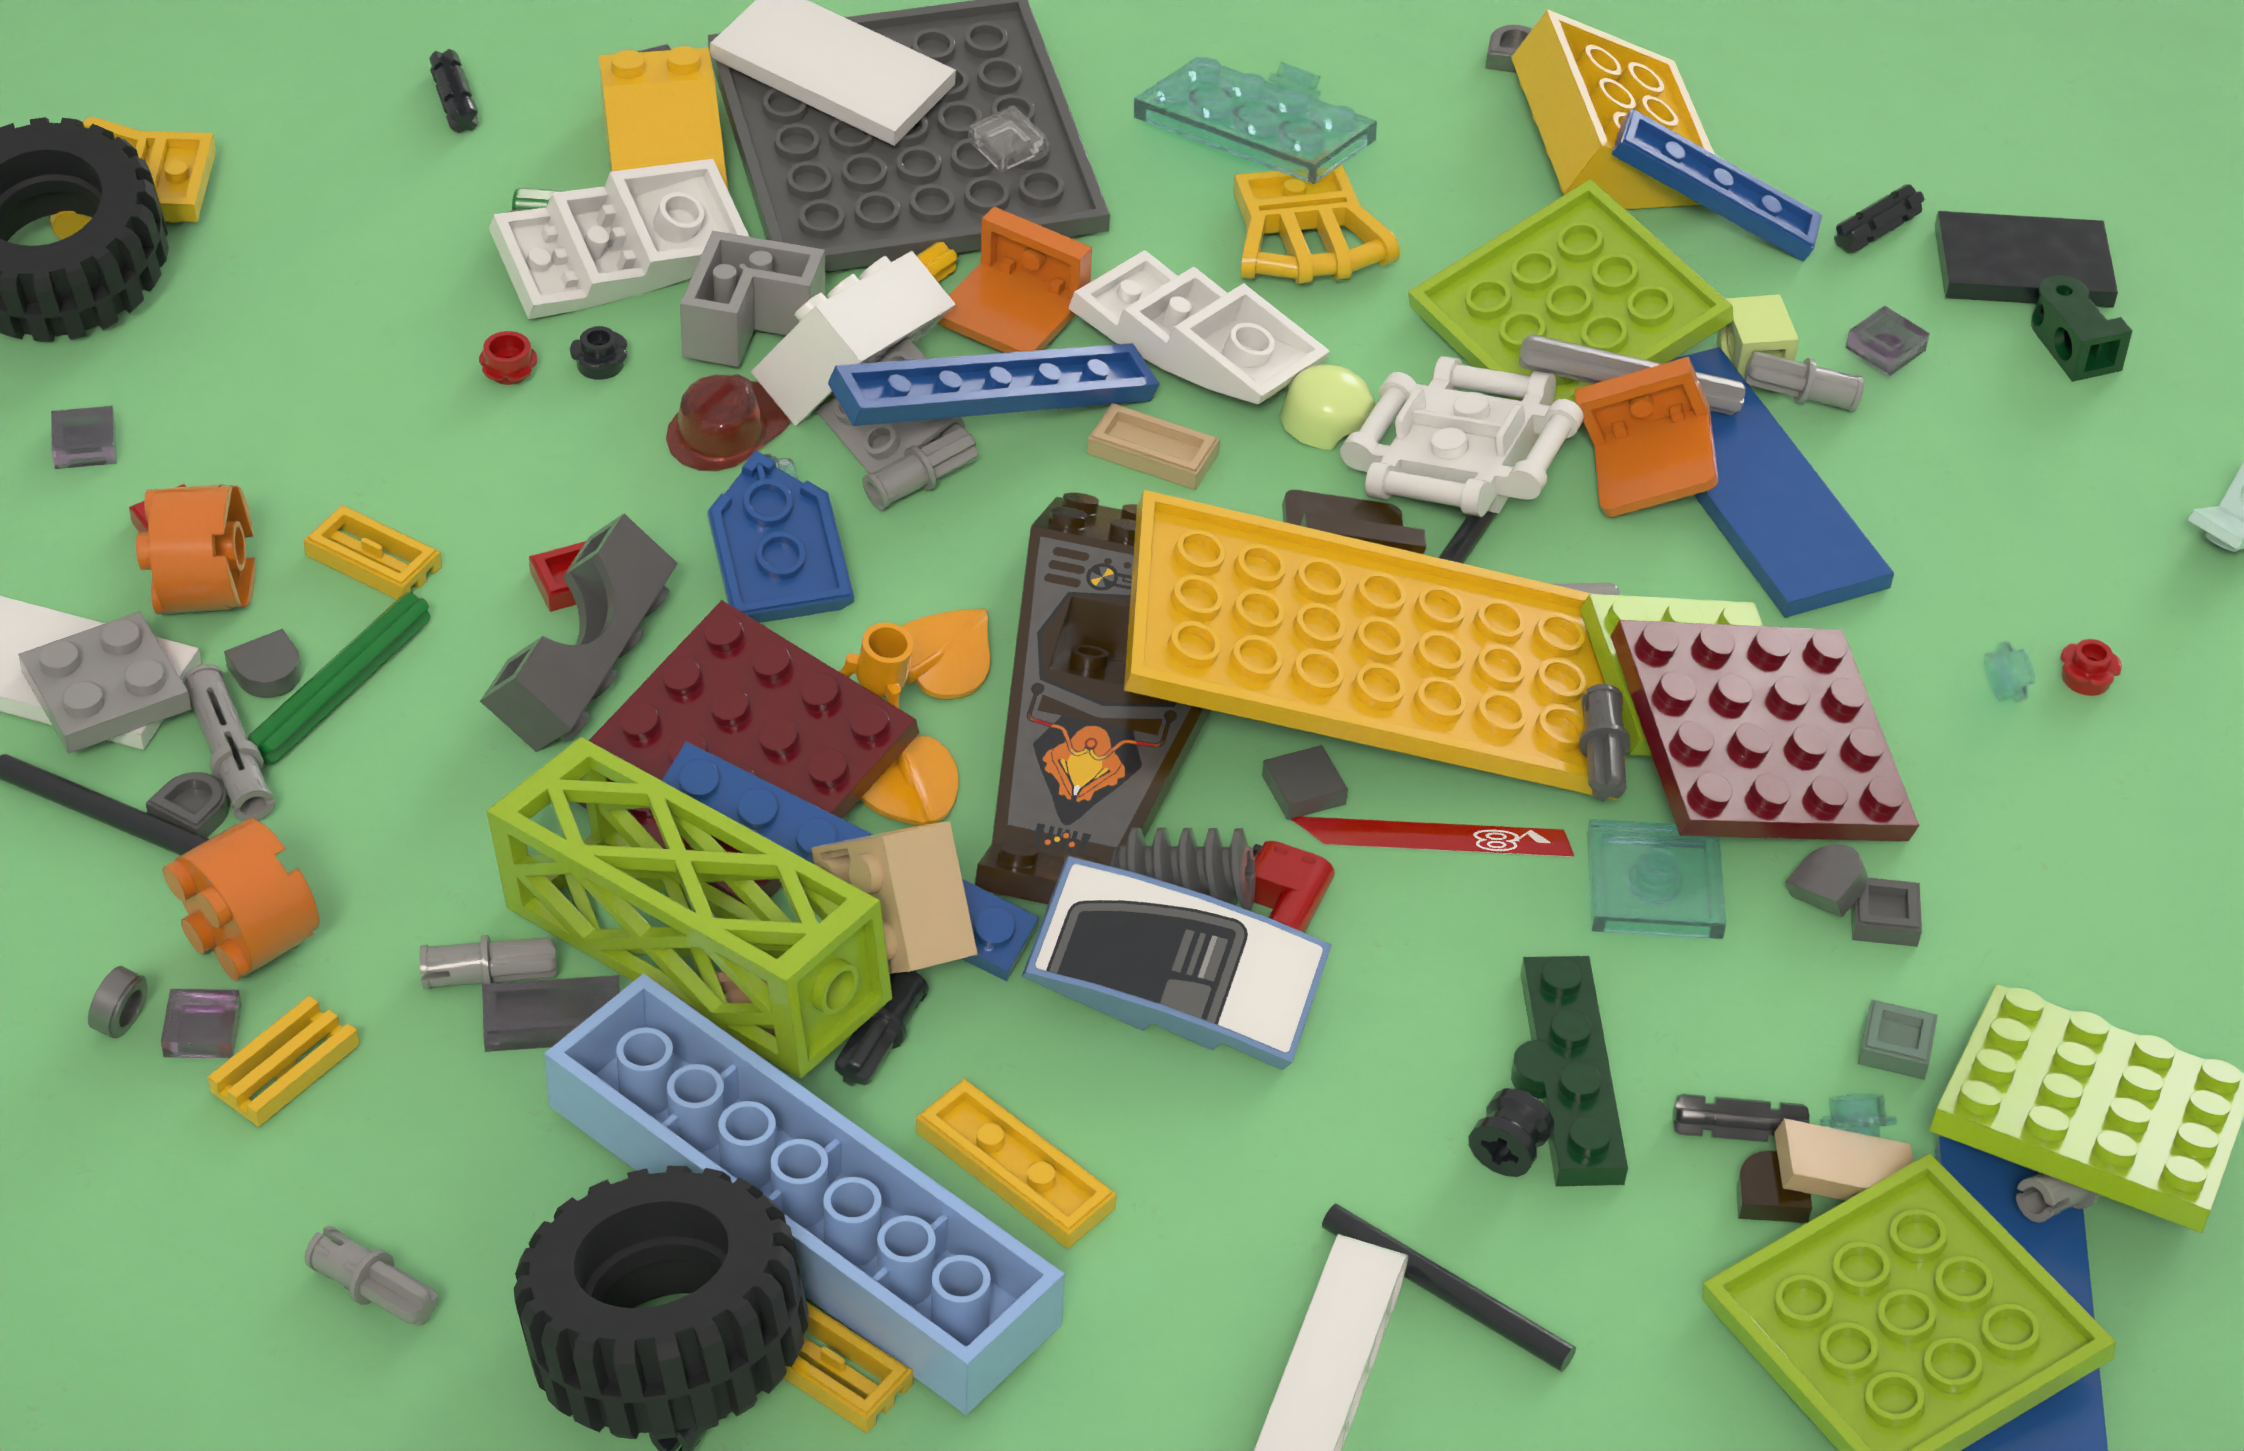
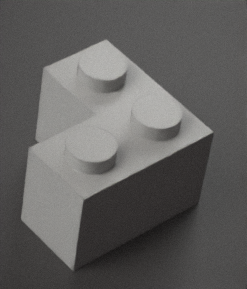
M712 230L680 302L682 357L739 367L754 330L786 336L799 323V320L794 316L795 312L815 295L822 292L825 296V250Z

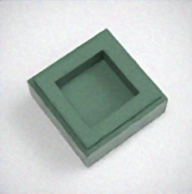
M1871 999L1858 1064L1925 1080L1938 1015Z

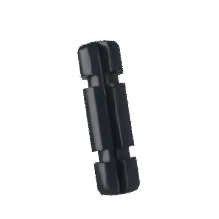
M447 49L443 53L433 52L429 58L431 63L430 71L433 80L437 83L435 86L444 112L447 114L446 118L449 127L458 133L465 128L471 131L474 130L479 123L477 118L478 110L475 101L471 98L472 93L464 70L460 67L462 64L459 55L451 49Z
M1905 184L1891 192L1890 195L1884 196L1855 215L1845 219L1836 226L1837 235L1834 236L1836 245L1843 246L1847 253H1854L1868 245L1869 242L1875 241L1922 212L1921 203L1925 200L1921 191L1916 192L1912 185Z
M1681 1094L1676 1097L1673 1107L1674 1132L1679 1135L1702 1137L1703 1130H1711V1137L1768 1142V1135L1775 1136L1774 1133L1784 1118L1810 1124L1808 1107L1797 1103L1780 1102L1779 1109L1771 1108L1770 1101L1715 1096L1714 1103H1706L1704 1095Z

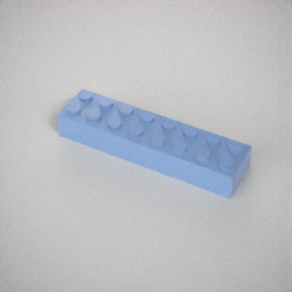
M644 973L544 1053L549 1107L634 1170L647 1168L649 1174L666 1172L667 1166H687L692 1170V1173L702 1174L705 1168L714 1169L729 1175L732 1183L738 1178L743 1179L761 1190L763 1196L765 1195L773 1200L784 1213L786 1224L791 1227L805 1297L851 1331L913 1370V1377L964 1415L969 1414L1062 1326L1065 1274Z

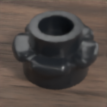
M595 326L585 330L580 335V340L577 339L571 343L570 355L572 359L576 360L577 369L583 376L595 380L609 379L619 374L623 369L624 361L627 358V351L625 350L627 348V341L621 334L614 332L610 328Z

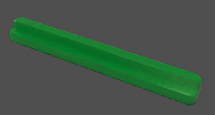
M412 592L404 593L248 735V741L258 746L264 763L267 765L276 763L430 620L429 604L424 598H418Z

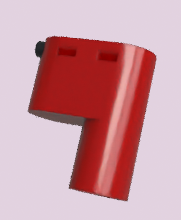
M1265 841L1263 846L1255 844L1253 847L1256 872L1254 903L1273 909L1268 918L1305 933L1335 876L1334 868L1331 863L1319 855L1280 842Z

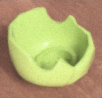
M1316 365L1303 370L1292 380L1279 416L1285 430L1301 443L1322 450H1332L1342 437L1360 430L1375 407V401L1368 384L1350 369L1339 365Z

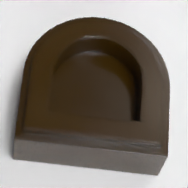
M1761 1151L1745 1160L1737 1183L1739 1219L1809 1222L1812 1211L1811 1194L1783 1188L1777 1151Z

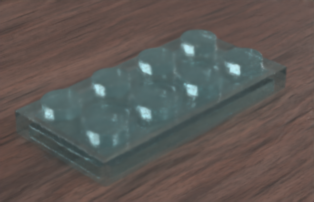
M1208 57L1192 59L1189 63L1134 98V118L1312 184L1318 182L1376 141V120L1357 114L1352 108L1347 106H1334L1312 98L1305 91L1287 89L1267 82L1260 75L1242 73L1220 65L1217 60Z

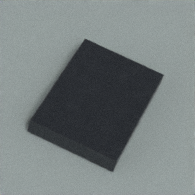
M1938 211L1935 232L1946 298L2038 303L2040 283L2047 277L2064 275L2078 279L2085 284L2089 291L2088 299L2096 307H2114L2118 290L2104 221Z

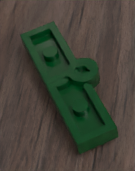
M1523 957L1520 975L1531 1041H1527L1519 1046L1514 1053L1511 1080L1516 1089L1530 1093L1537 1099H1544L1543 1104L1550 1110L1554 1119V1130L1548 1138L1555 1185L1556 1187L1625 1185L1628 1165L1590 957Z

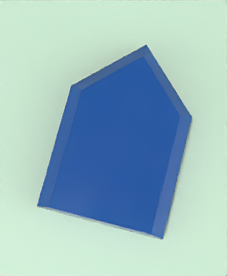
M755 450L742 466L740 475L724 494H720L707 512L728 604L759 623L842 610L854 602V594L828 492L808 480L803 483L777 468L774 460Z

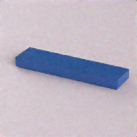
M1630 109L1622 120L1611 155L1803 262L1814 250L1822 219L1820 213L1636 110Z

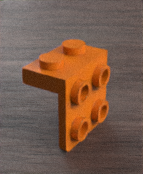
M993 207L982 218L981 263L949 294L956 305L938 324L1004 353L1043 350L1076 315L1068 307L1074 292L1091 282L1092 247L1002 209Z
M1689 356L1574 389L1575 402L1583 412L1584 425L1594 444L1599 503L1606 516L1615 517L1709 491L1717 485L1718 472L1710 406Z

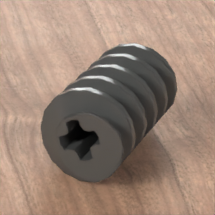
M1132 827L1126 846H1116L1113 852L1111 867L1135 872L1190 889L1235 906L1239 900L1240 906L1243 909L1252 910L1256 889V872L1253 850L1248 845L1244 828H1235L1230 846L1223 847L1218 828L1208 829L1204 846H1197L1192 828H1183L1178 846H1171L1167 828L1159 827L1156 830L1152 846H1146L1141 827Z

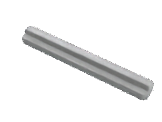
M1534 334L1528 335L1527 338L1523 339L1519 352V364L1523 368L1553 373L1557 376L1592 384L1660 365V363ZM1695 372L1709 403L1710 411L1728 415L1741 411L1746 391L1744 384L1739 381Z

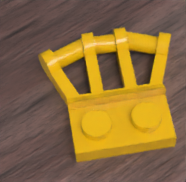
M87 117L82 121L85 128H90L93 123L112 131L115 138L125 139L137 150L138 157L145 160L151 172L165 222H198L216 154L214 133L140 131L96 117ZM62 211L50 215V224L54 234L58 238L65 239L82 229L92 217L76 214L75 211Z
M1342 164L1234 175L1233 194L1245 221L1247 235L1241 262V278L1255 280L1256 275L1260 274L1293 278L1296 284L1311 283L1313 277L1332 275L1334 280L1350 279L1354 271L1375 263L1386 266L1399 259L1400 247L1396 237L1360 206ZM1346 226L1364 244L1349 249L1340 227ZM1317 229L1327 253L1311 254L1302 231ZM1279 233L1288 255L1261 252L1264 235Z

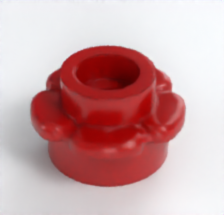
M513 331L498 332L488 337L479 356V363L483 366V374L489 379L504 385L517 384L530 376L532 368L538 362L537 354L531 348L528 338L521 333Z
M2096 639L2082 640L2078 644L2071 643L2062 650L2060 660L2064 662L2062 666V679L2068 688L2082 695L2096 696L2105 693L2114 682V676H2119L2122 670L2120 658L2113 654L2107 644Z

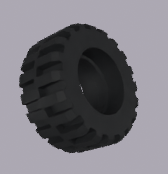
M43 117L30 119V125L15 128L14 123L0 127V333L22 339L24 334H29L37 342H54V336L68 334L69 339L72 340L87 336L85 330L100 326L104 330L117 323L118 314L124 310L131 313L143 302L144 296L142 291L151 292L162 275L160 267L167 261L169 246L166 237L168 231L153 178L145 160L138 157L137 150L125 139L115 138L112 131L93 123L90 128H85L83 122L78 119L62 117L61 123H50L48 118ZM62 211H75L76 214L92 217L78 232L54 243L27 246L8 242L22 227L45 216L54 215Z
M667 1166L666 1172L649 1174L647 1168L628 1172V1179L610 1184L607 1179L589 1187L588 1195L577 1201L572 1197L559 1206L553 1216L554 1221L552 1223L543 1221L528 1243L529 1248L524 1250L515 1272L517 1282L513 1288L515 1304L538 1386L546 1392L548 1401L558 1411L569 1417L573 1415L575 1422L599 1433L604 1427H609L610 1433L619 1438L637 1440L639 1433H653L657 1440L678 1437V1430L697 1426L698 1432L716 1427L719 1424V1418L731 1412L738 1417L755 1406L757 1395L761 1391L770 1394L787 1373L786 1366L792 1367L804 1345L803 1335L808 1328L809 1312L791 1227L786 1224L785 1215L778 1205L767 1196H763L761 1190L741 1178L732 1183L731 1177L723 1171L705 1168L702 1174L692 1173V1170L687 1166ZM691 1293L667 1304L634 1308L639 1304L658 1297Z

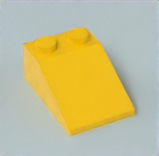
M680 46L666 51L637 52L634 50H624L616 54L598 55L602 115L611 172L713 159L728 190L715 78L709 48Z

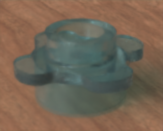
M1873 1093L1830 1097V1116L1819 1118L1821 1126H1830V1128L1879 1138L1880 1126L1897 1124V1116L1886 1115L1884 1095Z

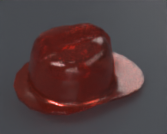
M715 374L700 378L685 391L681 397L679 412L668 425L666 442L671 455L682 465L698 471H720L735 467L748 459L755 450L760 449L780 435L791 424V420H789L759 382L750 381V379L739 374L731 376Z

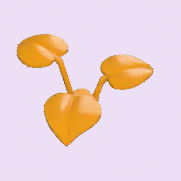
M967 609L948 611L916 619L902 626L888 622L874 624L863 635L859 655L854 653L847 654L845 664L839 672L848 678L853 673L856 674L857 680L863 687L881 698L886 697L887 702L899 708L901 689L904 685H910L915 681L925 694L934 698L957 699L971 695L984 684L990 667L987 610ZM917 736L860 800L877 814L896 821L917 826L940 823L951 812L957 797L959 779L956 763L947 748L938 740L929 736Z

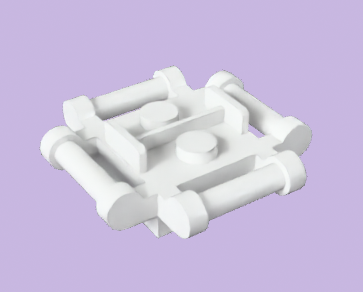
M1441 356L1436 363L1433 379L1429 386L1416 384L1410 376L1402 372L1389 374L1379 388V401L1360 430L1348 436L1340 448V455L1345 464L1352 469L1367 472L1365 491L1368 497L1388 500L1391 495L1461 507L1463 514L1482 517L1487 511L1500 513L1509 497L1525 500L1537 498L1547 483V469L1565 439L1575 435L1583 422L1584 415L1581 408L1573 401L1558 399L1553 402L1556 391V378L1553 373L1534 371L1531 376L1466 366L1462 364L1459 358ZM1461 388L1503 396L1522 398L1523 400L1518 401L1494 396H1487L1479 392H1463L1457 390ZM1396 417L1397 436L1390 446L1379 444Z

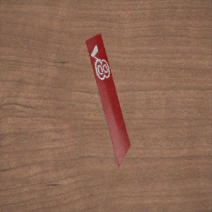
M1304 816L1290 819L1324 845L1575 857L1563 829Z

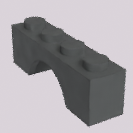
M625 513L598 530L587 539L563 575L573 594L579 613L580 626L576 645L562 644L544 636L540 637L506 661L480 702L535 752L558 738L563 742L571 740L590 718V714L585 710L590 700L600 696L615 679L617 671L612 666L617 658H621L628 653L642 637L644 631L638 625L643 617L653 613L668 596L670 590L665 586V583L678 563Z

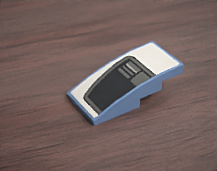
M1068 856L1062 866L1022 977L1142 1031L1151 1024H1155L1212 1051L1223 1043L1284 1070L1293 1062L1332 944L1263 915L1211 896L1135 872Z

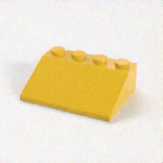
M1547 9L1512 55L1511 59L1520 80V87L1524 91L1533 113L1532 118L1538 126L1545 144L1546 154L1550 158L1559 180V188L1565 195L1589 179H1592L1624 209L1701 205L1611 155L1621 122L1630 109L1642 113L1714 154L1675 62Z

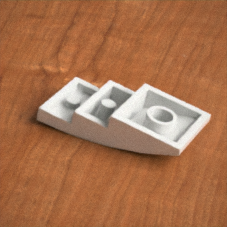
M713 159L612 171L608 175L605 186L552 193L547 207L493 214L489 226V231L528 319L583 310L642 295L691 279L712 230L749 237Z
M1146 250L1076 290L1068 307L1069 310L1117 344L1133 343L1142 358L1155 366L1206 389L1255 404H1260L1289 385L1303 370L1320 365L1326 361L1331 352L1246 284L1243 283L1227 293L1197 268L1192 267L1178 276Z

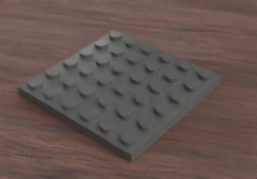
M972 0L845 17L956 70L955 85L895 146L711 58L713 70L766 240L824 249L825 272L870 266L883 256H887L893 262L910 251H913L917 256L937 242H944L949 249H954L956 253L981 250L982 218L993 207L1002 209L1066 237L1109 231L1110 213L1028 0ZM719 34L708 35V48H709V51H710V43H711Z

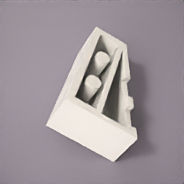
M913 251L908 252L893 262L887 256H883L869 266L860 275L859 279L855 274H852L840 282L828 293V299L822 292L812 297L795 312L794 316L799 320V323L751 371L795 427L806 420L829 395L835 396L828 385V381L836 365L876 363L907 337L913 343L921 339L956 305Z

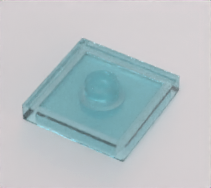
M1589 820L1587 848L1592 931L1723 939L1727 923L1719 837L1680 836L1676 824Z

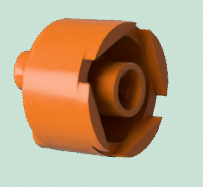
M219 484L148 489L144 499L148 532H139L137 534L136 553L140 569L151 570L152 572L151 600L154 612L158 615L247 607L251 602L254 590L255 557L246 558L245 538L253 537L248 505L239 486Z
M249 818L240 824L228 828L176 858L162 869L167 885L173 894L183 902L188 916L181 919V926L188 941L200 954H204L211 949L216 954L224 971L234 981L252 973L304 942L314 934L312 931L319 928L320 922L314 897L300 869L297 868L287 873L275 856L286 848L270 829L254 818Z

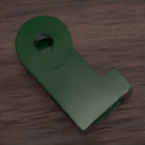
M2054 275L2045 278L2039 286V300L2033 311L2031 327L2070 380L2074 382L2122 371L2133 330L2122 317L2107 320L2095 304L2088 299L2089 291L2080 280L2064 275Z

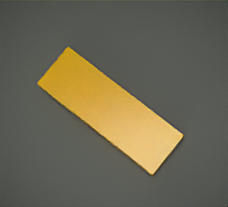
M965 1078L916 1117V1133L1067 1249L1116 1209L1117 1194Z

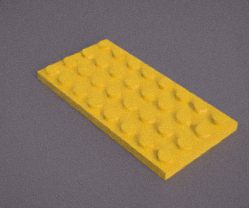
M1143 490L1137 505L1124 691L1592 795V788L1588 785L1587 757L1582 754L1579 745V738L1585 730L1582 695H1588L1587 689L1589 687L1605 684L1580 611L1588 595L1592 593L1148 490ZM1609 797V798H1608V799L1615 800V801L1618 800V798H1612V797Z

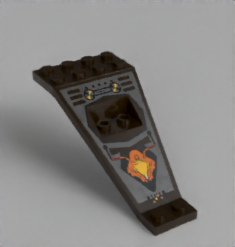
M1074 492L1065 493L1063 498L1055 497L1031 525L992 842L977 865L975 885L988 892L1049 904L1062 866L1068 856L1111 866L1116 846H1126L1132 827H1141L1145 839L1211 711L1196 706L1124 691L1137 504L1124 505L1121 510L1099 505V499L1092 495Z

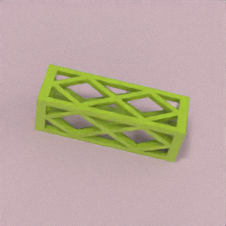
M582 737L486 810L506 908L632 981H635L644 973L753 1052L800 1079L892 999L880 900ZM606 777L614 782H606ZM568 802L586 803L592 834L585 840L581 838ZM551 804L563 838L530 819L547 805ZM650 808L667 849H663L626 809ZM680 835L694 850L685 849ZM712 836L743 853L726 852ZM527 845L542 854L529 855ZM780 879L798 923L792 922L753 880ZM724 881L745 904L706 882ZM565 886L568 889L572 903L560 892ZM585 889L622 928H599ZM658 891H664L666 896L659 893ZM685 898H687V900H688V902H689V904H690V907H691L692 911L689 909V906H688V904H687ZM633 906L670 927H651ZM814 912L822 919V921L819 924L814 915ZM713 914L719 916L720 918H714ZM634 954L648 955L663 971ZM681 957H691L697 974ZM710 958L753 1003L727 1002ZM762 1028L774 1029L775 1036L763 1030Z

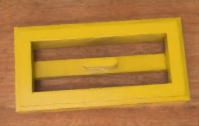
M341 505L304 539L306 556L396 600L404 593L411 592L412 585L417 588L422 587L427 582V571L435 574L442 568L440 551L344 505ZM338 529H341V530H343V531H345V532H347V533H349V534H352V535H354V536L360 538L361 541H359V540H357V539H355V538H353V537H351V536H349V535H347V534H344V533L338 531ZM383 550L410 562V564L384 553Z
M308 996L208 1076L210 1092L257 1127H260L360 1045L358 1030L349 1023L343 1027L339 1025L338 1015L329 1009L322 1013L319 1002ZM322 1038H327L324 1043L297 1064L296 1059ZM274 1077L278 1079L252 1101L249 1099V1097Z
M807 1302L809 1314L806 1331L882 1380L879 1385L875 1384L846 1365L843 1357L825 1346L820 1348L804 1336V1345L792 1367L786 1366L787 1373L784 1379L865 1433H868L876 1425V1415L880 1411L886 1414L895 1405V1395L898 1392L904 1395L913 1386V1370Z

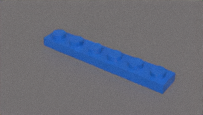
M1129 343L836 365L829 378L828 385L853 426L1151 401L1159 386V382L1135 345Z
M685 742L662 779L666 784L813 864L812 847L873 835L688 742ZM962 879L978 955L962 958V960L1007 982L1037 929L1039 917Z

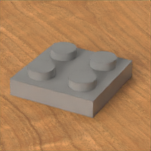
M140 611L18 654L22 673L68 754L191 710L187 688Z

